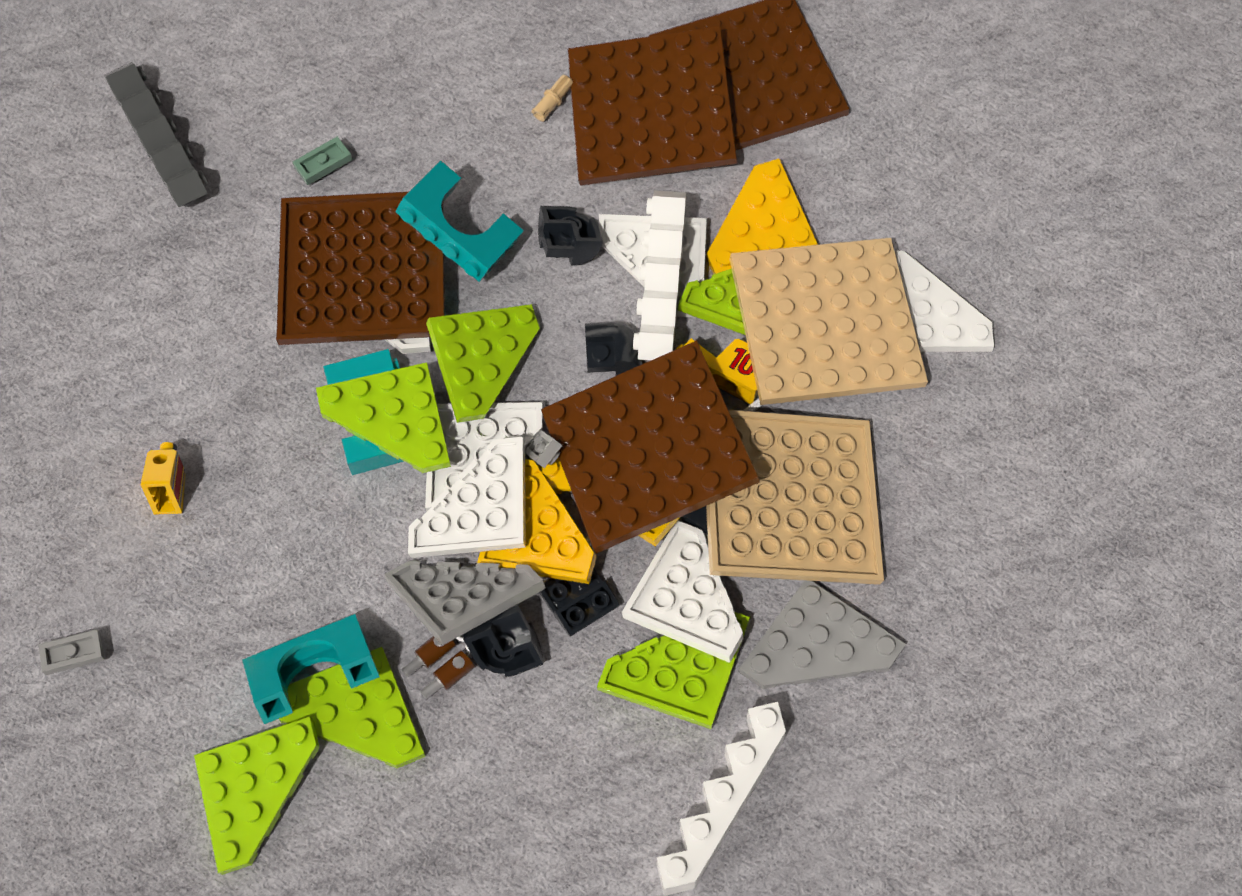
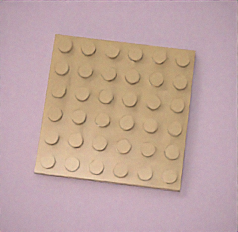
M891 238L731 253L730 264L760 405L926 387L928 380Z
M728 410L760 483L706 506L710 575L880 585L884 581L870 422L868 420Z

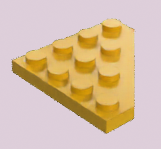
M780 159L753 167L707 252L706 259L713 275L731 269V253L818 245Z
M525 459L526 548L482 551L479 554L477 563L500 564V568L514 569L516 564L529 565L541 577L590 584L597 556L535 461Z

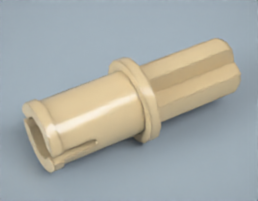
M562 75L550 90H545L544 97L531 110L535 118L544 122L556 106L561 105V99L569 91L573 83L571 78L567 75Z

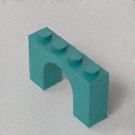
M440 160L403 197L395 212L401 216L403 221L419 231L426 240L438 247L446 257L462 267L469 276L480 282L511 249L524 230L504 213L487 231L481 234L468 235L454 229L444 218L441 204L454 191L461 177Z
M389 349L323 366L328 385L400 369L397 358L391 359ZM357 436L341 439L352 476L404 462L380 450L375 444L367 440L364 441Z
M356 614L242 659L252 699L264 725L293 713L288 696L289 683L297 673L310 665L320 662H334L341 665L351 689L380 677Z

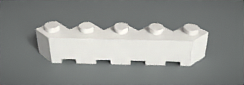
M654 190L653 198L647 199V214L651 215V225L649 231H644L643 247L648 248V257L646 264H641L640 281H645L643 299L638 298L637 315H642L640 332L634 333L633 350H638V359L653 360L673 351L687 192Z
M778 702L748 709L746 720L752 739L728 744L725 747V758L730 776L703 782L702 792L708 813L680 819V831L685 851L657 857V868L664 896L696 888L703 873L714 858L775 753L783 743L786 730Z

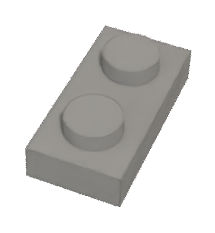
M540 430L525 449V454L545 468L547 464H553L559 457V449L562 445Z
M98 629L38 644L41 668L45 675L105 660L101 633Z

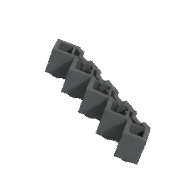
M130 62L104 74L117 102L122 107L149 158H151L163 183L167 186L175 204L181 207L208 194L205 186L209 184L203 172H197L189 161L193 156L186 143L181 145L176 139L174 133L177 132V128L171 117L166 119L161 113L159 107L162 106V103L156 91L150 92L143 82L147 80V77L140 65L136 67L133 62Z

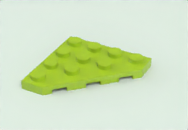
M732 269L714 274L712 278L701 282L695 280L687 283L678 304V311L745 335Z
M532 304L428 318L426 324L457 423L484 419L540 329Z
M427 362L316 387L320 412L326 420L341 425L346 431L364 441L367 440L375 444L380 450L394 458L409 463L421 473L451 467Z
M734 612L744 638L750 617ZM665 635L660 638L655 637L635 646V649L607 659L597 685V690L712 729L741 644L729 663Z
M383 647L370 651L380 677L352 689L339 664L289 684L288 696L293 713L279 718L281 723L286 725L306 717H311L314 721L318 738L337 743L351 751L380 760L397 769L426 757Z
M306 717L194 755L219 874L224 875L251 866L258 855L256 852L265 837L271 833L281 816L280 811L288 797H292L304 776L302 774L310 759H314L320 748L314 721L311 717Z

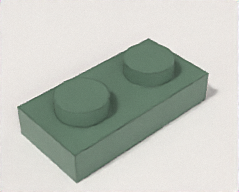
M337 136L293 161V165L305 183L310 185L353 159L351 153Z

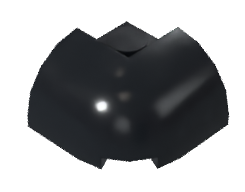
M540 206L538 239L540 248H544L546 257L569 258L570 265L574 266L586 263L598 254L603 241L594 217L588 218L577 213V208Z
M618 322L585 323L587 372L615 371L617 376L642 365L643 360L638 359V350H633L635 331L626 324Z
M519 605L464 633L463 640L475 662L482 670L487 669L493 673L505 674V677H509L544 664L543 653L532 623L527 622Z

